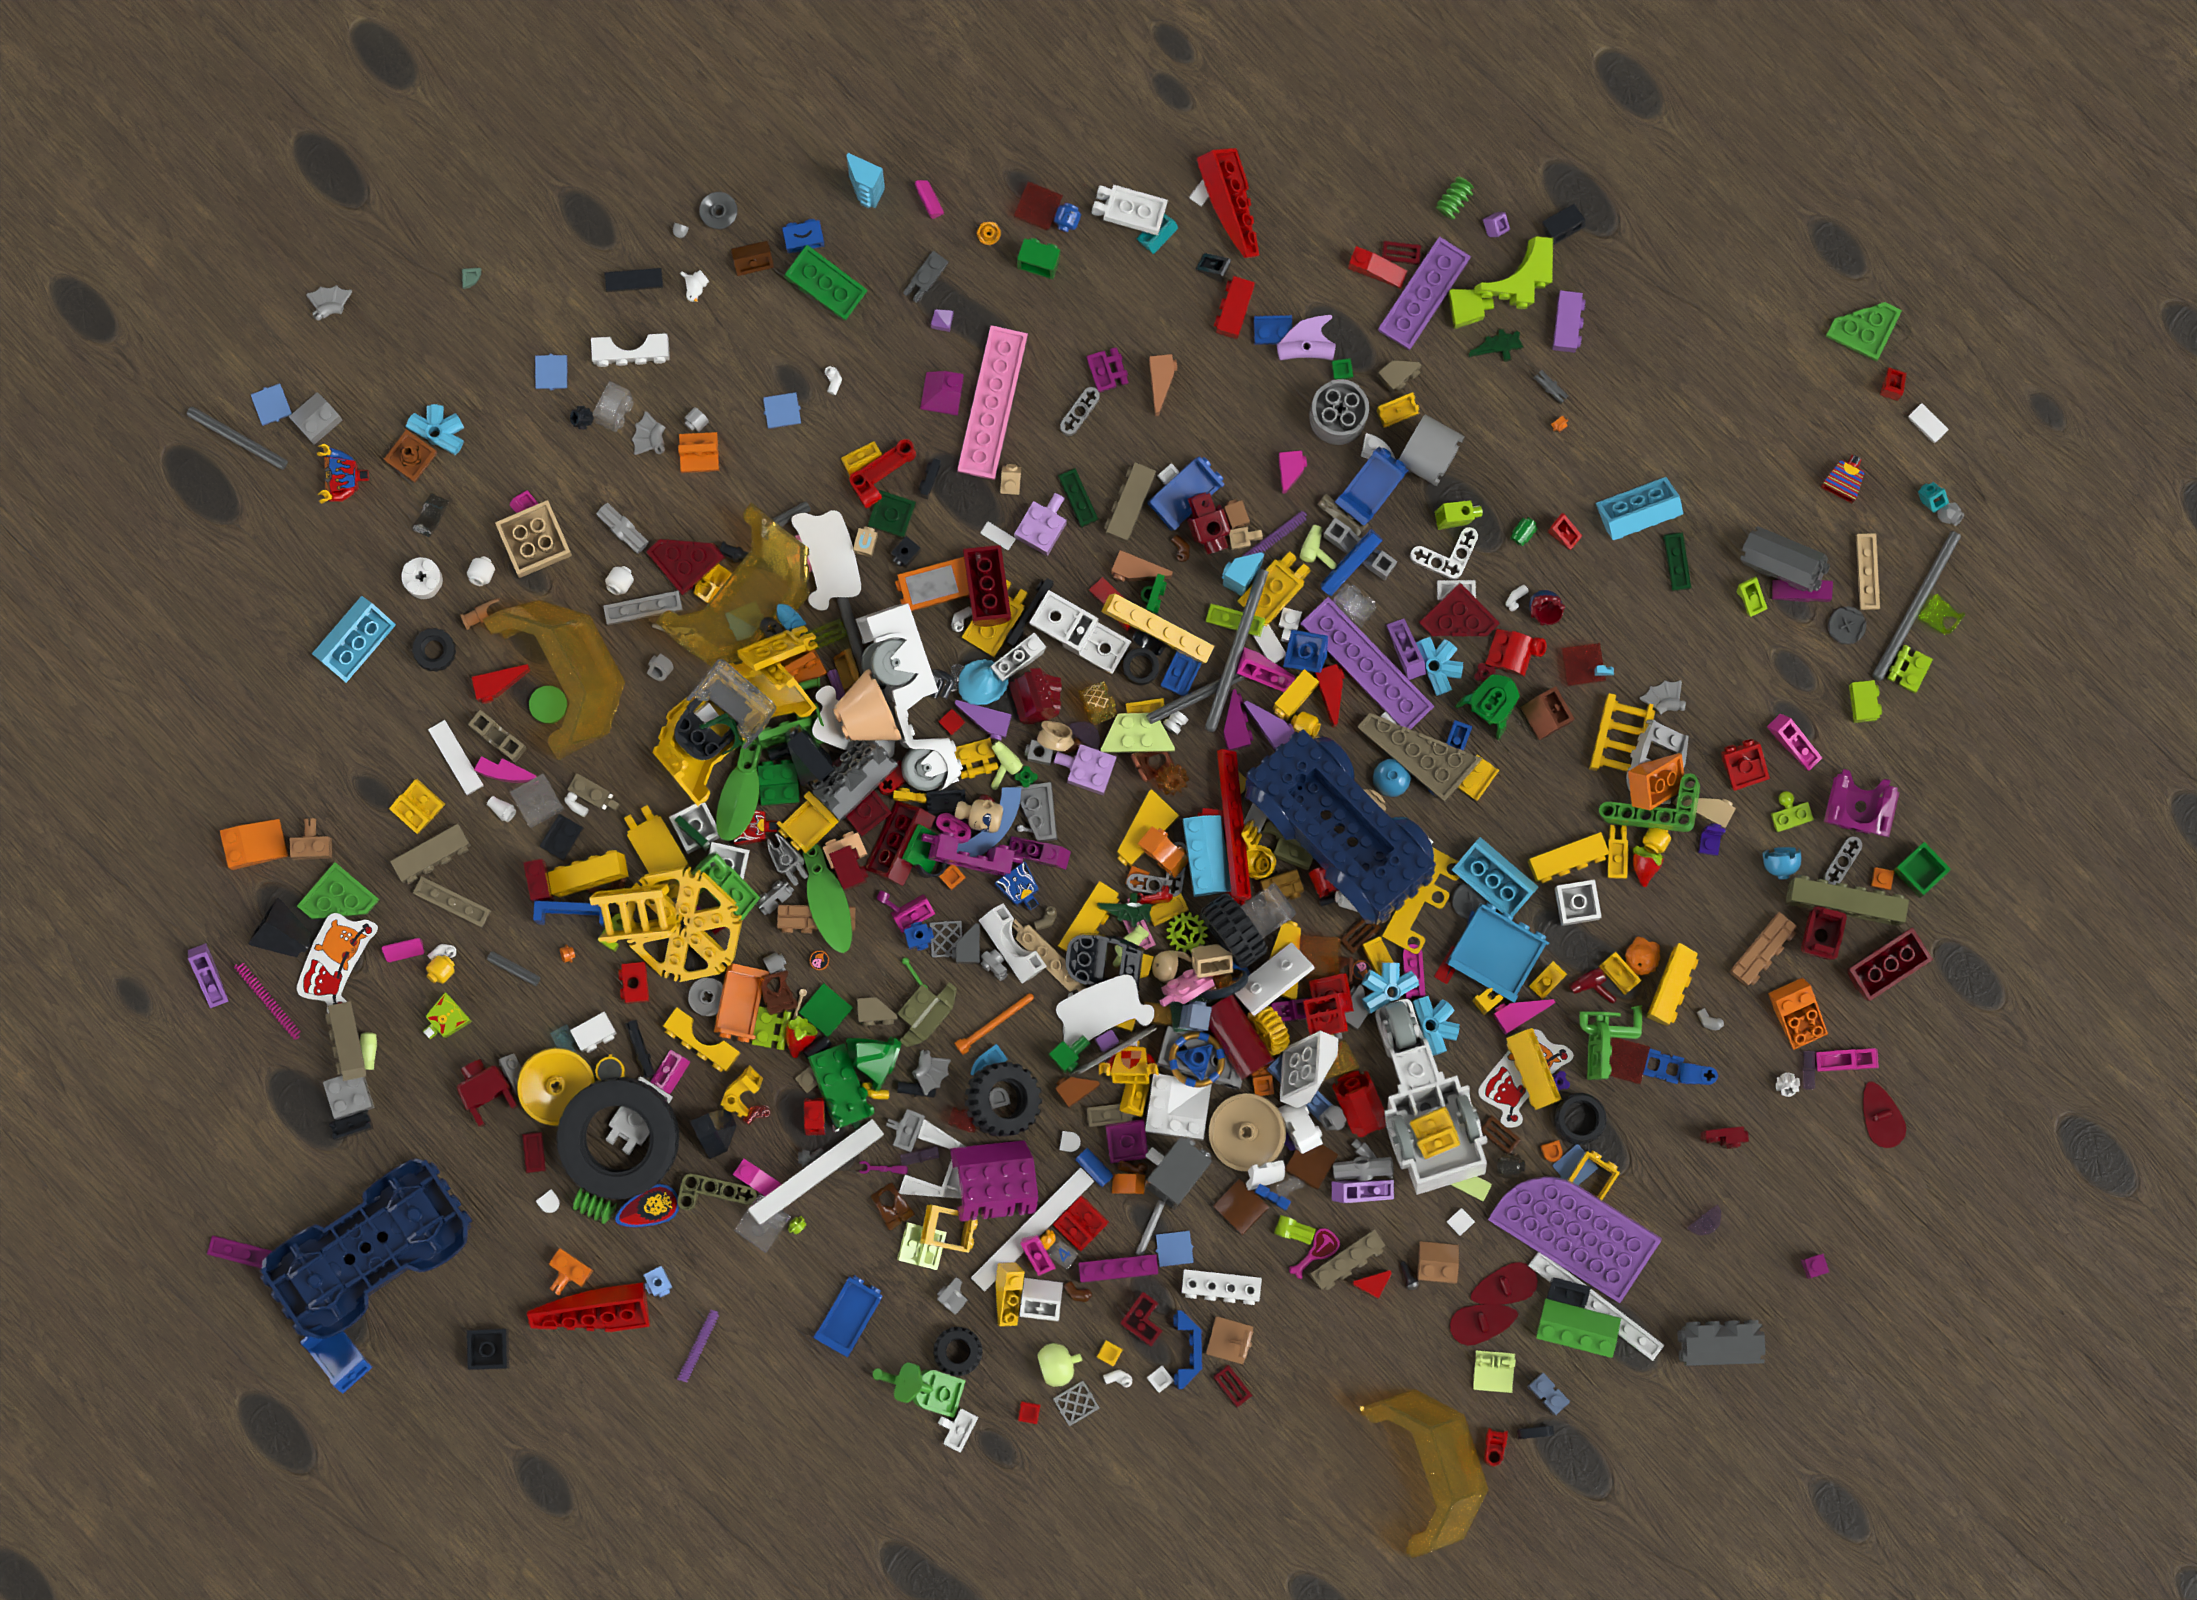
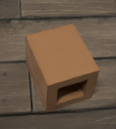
M1235 499L1227 502V506H1224V512L1230 529L1248 526L1250 520L1243 501Z

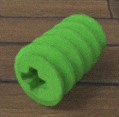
M1456 177L1455 182L1451 184V188L1447 189V194H1443L1442 200L1437 202V210L1444 216L1454 220L1455 216L1452 213L1459 214L1460 212L1457 206L1463 208L1464 205L1461 201L1468 202L1469 200L1466 195L1473 196L1470 190L1474 189L1473 185L1462 177Z
M580 1188L573 1203V1210L577 1211L581 1207V1214L588 1211L587 1217L590 1218L595 1214L594 1220L598 1221L602 1217L601 1223L605 1224L611 1218L617 1203L611 1207V1200L604 1204V1198L601 1197L599 1200H596L597 1195L594 1194L590 1197L589 1192L586 1191L583 1194V1188Z

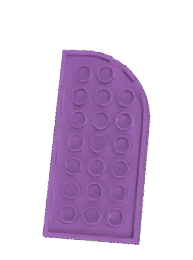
M1537 1177L1519 1183L1502 1197L1488 1218L1489 1221L1618 1303H1621L1662 1240L1661 1237L1582 1187L1557 1177Z

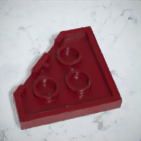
M659 539L646 551L682 595H685L726 558L714 543Z
M1460 582L1419 621L1432 636L1487 637L1500 624Z

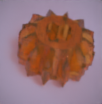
M1170 762L1168 768L1163 765V771H1158L1159 777L1156 778L1159 790L1163 791L1166 795L1171 793L1175 796L1177 791L1182 794L1181 788H1187L1186 782L1189 781V777L1186 775L1187 771L1179 764L1174 766Z

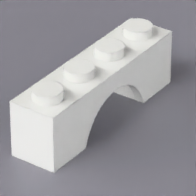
M667 333L649 334L641 347L630 351L618 348L610 337L591 338L592 361L598 367H606L612 363L624 366L628 362L642 365L646 364V361L665 363V360H670Z
M1003 903L990 910L979 919V922L1021 983H1024L1036 976L1047 966L1037 951L1024 950L1016 943L1012 934L1014 918Z

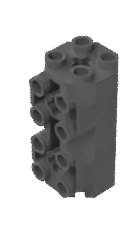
M1759 526L1755 527L1756 532L1753 530L1750 532L1742 550L1746 552L1745 556L1741 555L1740 559L1744 565L1752 567L1755 572L1767 577L1773 576L1783 580L1789 586L1801 591L1812 592L1813 590L1818 591L1820 589L1821 579L1830 569L1826 554Z
M856 741L841 755L840 760L842 764L840 767L833 765L834 770L820 782H813L812 784L814 796L839 822L857 807L898 766L891 757L889 758L888 752L882 746L879 747L876 741Z
M1759 1320L1744 1321V1324H1739V1321H1724L1725 1325H1720V1321L1705 1322L1703 1326H1700V1322H1688L1686 1326L1682 1327L1681 1331H1678V1342H1681L1682 1350H1679V1362H1683L1684 1366L1764 1363L1765 1359H1761V1355H1765L1764 1332L1759 1330V1328H1763V1325L1759 1324Z

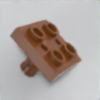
M406 429L386 455L384 461L415 483L438 452Z

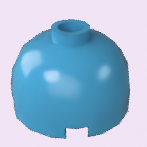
M1386 759L1380 762L1374 770L1373 785L1383 796L1397 797L1403 794L1410 785L1411 774L1394 759Z
M1794 847L1774 848L1775 852L1769 853V849L1763 852V862L1766 870L1770 874L1778 876V879H1788L1789 875L1796 873L1801 866V849L1796 852Z

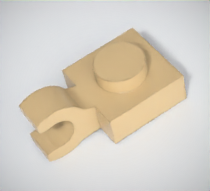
M1247 527L1232 529L1229 534L1232 550L1251 547L1250 541L1263 540L1262 530L1248 532Z

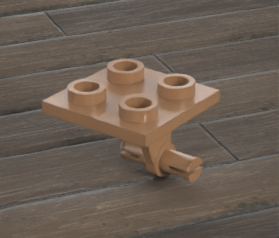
M1216 1316L1206 1354L1244 1364L1248 1349L1252 1346L1250 1342L1253 1326Z

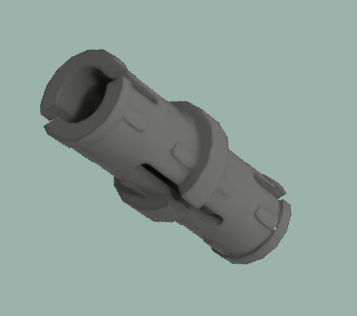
M1541 370L1539 374L1544 379L1538 374L1534 379L1546 389L1545 392L1547 394L1550 393L1562 404L1564 400L1559 394L1565 400L1569 395L1557 385V381H1553Z

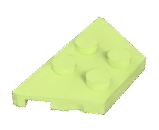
M1148 713L1117 714L1102 745L1101 752H1174L1175 747L1160 720L1150 724L1146 717Z

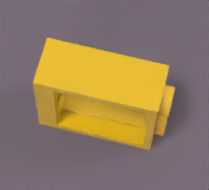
M1304 669L1274 703L1273 710L1275 712L1273 714L1282 720L1288 721L1317 688L1319 681Z
M1592 1150L1591 1153L1586 1151L1569 1176L1568 1181H1574L1589 1158L1611 1173V1176L1597 1196V1198L1603 1200L1620 1172L1617 1171L1618 1167L1610 1161L1606 1164L1600 1160L1602 1156Z
M927 1205L920 1243L969 1253L974 1244L972 1235L973 1230L977 1227L978 1220L970 1219L965 1221L960 1246L933 1241L939 1212L959 1216L958 1210Z

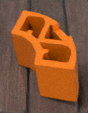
M1152 826L1138 843L1148 856L1158 862L1157 864L1174 878L1178 876L1189 862L1186 855L1187 851L1179 845L1175 846L1168 839V834L1161 828L1157 830Z

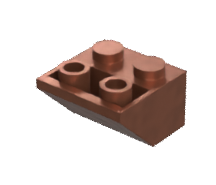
M1556 686L1520 707L1539 741L1575 720Z

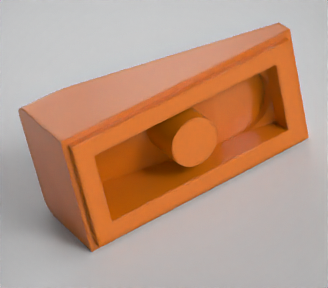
M1113 1174L1112 1194H1144L1145 1175Z

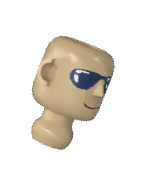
M982 799L975 800L972 806L960 801L957 803L955 811L957 819H969L970 828L988 833H996L999 830L1003 815V807L1000 804Z

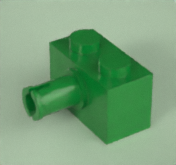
M1081 1035L1071 1046L1062 1041L1049 1053V1058L1064 1074L1067 1071L1071 1073L1078 1067V1054L1091 1043L1084 1035Z

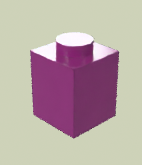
M1824 1254L1801 1260L1807 1279L1829 1273Z

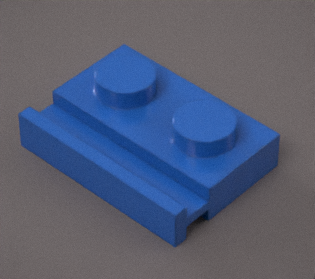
M1292 315L1254 316L1255 345L1279 344L1292 329Z
M1177 651L1160 687L1177 695L1186 696L1202 663Z

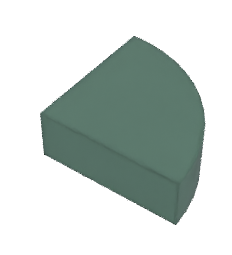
M481 268L462 269L463 289L470 288L478 282L481 276Z

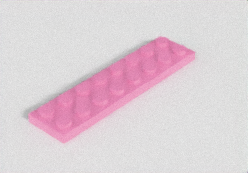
M996 326L990 327L957 472L995 480L1028 333Z

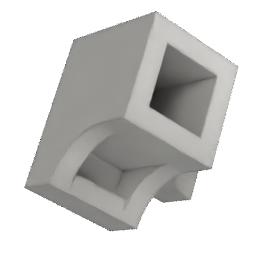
M957 1277L948 1287L944 1286L937 1294L939 1296L937 1300L955 1315L968 1301L961 1294L960 1287L962 1282Z

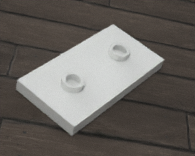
M1291 942L1249 975L1247 984L1234 995L1255 1016L1315 968Z

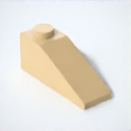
M1678 797L1673 800L1672 804L1677 806ZM1699 798L1696 817L1709 824H1719L1721 828L1725 829L1736 808L1732 806V802L1726 799ZM1685 800L1683 805H1690L1692 800Z

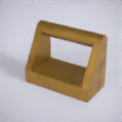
M846 649L833 658L845 694L860 678L851 649Z

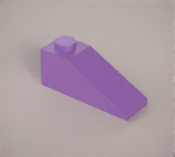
M1405 619L1387 624V629L1408 680L1425 675L1424 659Z
M959 700L955 701V707L987 735H990L991 739L1001 741V738L1006 739L1011 714L974 704L971 705Z
M1249 701L1244 702V708L1274 750L1282 743L1285 745L1289 741L1290 736L1295 733L1290 723L1287 725L1284 720Z
M207 944L189 949V962L209 1007L213 1008L228 1002L226 992Z
M1394 1180L1332 1181V1201L1352 1203L1394 1199Z

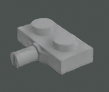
M907 1109L900 1123L888 1119L889 1123L886 1126L897 1130L893 1146L912 1152L925 1116Z

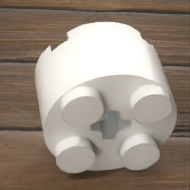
M412 559L404 565L402 571L404 587L416 598L429 599L435 596L442 586L443 577L441 571L430 559ZM421 575L425 576V578H423V582H420L419 578H421Z

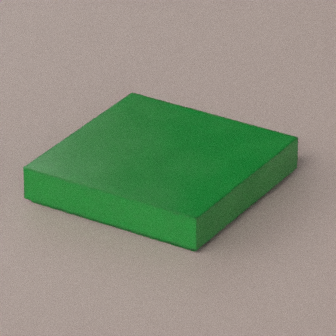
M918 824L902 859L913 866L921 865L927 873L931 874L936 861L928 859L931 843L921 841L923 833L933 836L938 834Z
M823 983L800 1010L799 1014L829 1038L852 1011L853 1007Z

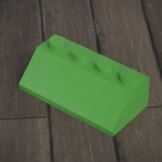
M1545 1298L1536 1338L1613 1358L1621 1318Z

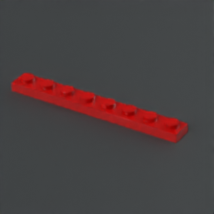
M1221 749L1217 751L1231 893L1235 899L1248 900L1251 899L1246 842L1241 835L1244 829L1237 752Z

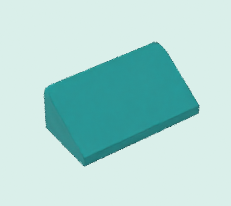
M1164 214L1158 235L1143 231L1136 239L1154 254L1173 235L1178 226L1172 218Z

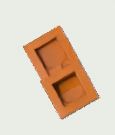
M1270 1064L1252 1074L1254 1093L1256 1095L1274 1094L1272 1074L1267 1070Z

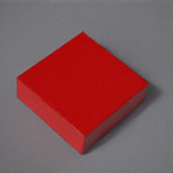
M951 709L938 723L952 736L965 724V721Z
M1021 1401L1018 1421L1037 1424L1040 1405Z

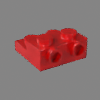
M1747 739L1742 742L1743 745L1741 746L1729 745L1724 748L1725 751L1720 752L1732 790L1734 791L1770 779L1761 744L1757 740Z

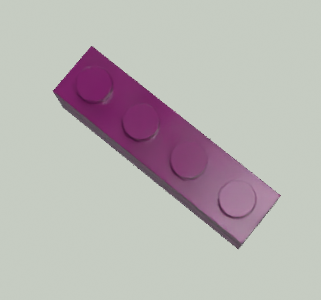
M1156 1254L1078 1263L1080 1283L1158 1275Z

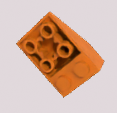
M1800 978L1768 993L1774 1011L1793 1050L1828 1035L1811 985L1804 978Z

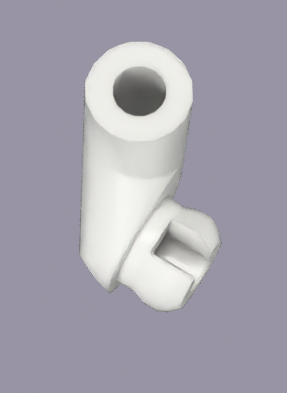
M440 944L427 956L431 960L437 955H446L449 958H453L456 955V948L452 945Z
M1116 1370L1103 1375L1106 1384L1114 1381L1120 1383L1123 1387H1130L1132 1384L1131 1376L1122 1370Z

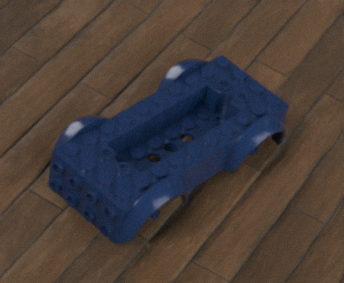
M1302 729L1299 733H1293L1285 745L1283 743L1275 749L1273 755H1267L1261 761L1260 766L1257 768L1253 767L1248 771L1245 781V799L1254 803L1270 819L1286 840L1296 839L1326 870L1324 875L1325 881H1329L1349 900L1367 924L1377 925L1380 922L1384 923L1389 919L1392 911L1401 909L1406 899L1415 897L1420 887H1426L1433 880L1432 876L1435 873L1436 863L1434 862L1432 844L1425 832L1414 821L1401 816L1391 818L1354 781L1355 775L1351 760L1340 745L1325 736L1311 737ZM1322 811H1329L1332 817L1329 820L1322 819L1320 816ZM1342 826L1344 832L1338 834L1334 831V827ZM1348 838H1356L1358 845L1350 847L1347 844Z
M418 1158L408 1160L369 1186L363 1192L362 1204L326 1228L317 1224L309 1226L282 1243L263 1259L262 1269L260 1270L263 1275L260 1277L266 1286H271L273 1289L271 1294L276 1302L283 1304L284 1308H282L285 1316L290 1320L293 1319L295 1322L292 1326L298 1335L326 1339L341 1333L365 1314L368 1309V1297L409 1269L415 1272H427L441 1266L457 1255L466 1245L468 1230L472 1227L470 1225L472 1219L465 1210H460L459 1206L462 1204L454 1194L450 1195L448 1192L451 1189L444 1178L440 1179L438 1177L440 1171L433 1162L429 1163L427 1160L423 1161ZM384 1231L388 1234V1240L385 1243H380L377 1240L379 1232ZM365 1242L371 1245V1251L367 1254L362 1253L360 1250L361 1245ZM351 1253L355 1256V1262L352 1265H347L344 1262L346 1254Z

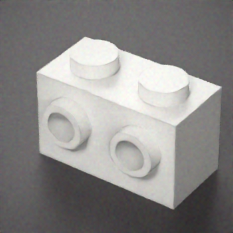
M605 1012L570 1030L580 1050L587 1053L597 1048L596 1045L602 1041L605 1044L613 1040V1035L617 1034Z

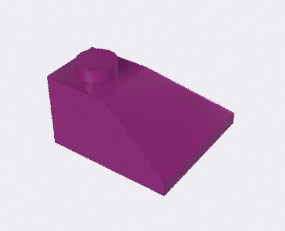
M948 371L927 372L920 410L958 416L964 374Z

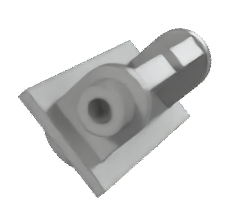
M785 879L776 881L768 893L765 892L759 896L760 899L755 905L764 915L770 914L778 907L779 904L775 901L777 898L783 903L792 895L794 889L788 885L789 883Z
M513 1053L499 1059L500 1065L498 1066L501 1067L505 1077H508V1083L512 1088L511 1092L517 1096V1080L522 1068Z

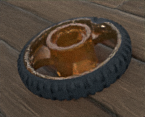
M1233 969L1232 973L1214 975L1211 978L1215 985L1201 993V996L1206 999H1220L1235 994L1247 984V973L1242 969Z

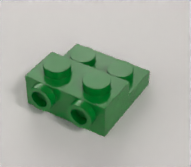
M783 760L778 765H773L772 761L762 762V766H758L761 806L800 803L798 775L792 760Z

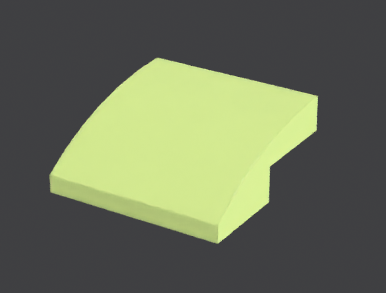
M907 1222L897 1260L937 1270L943 1248L921 1244L920 1239L923 1226ZM935 1229L933 1241L944 1243L947 1232Z

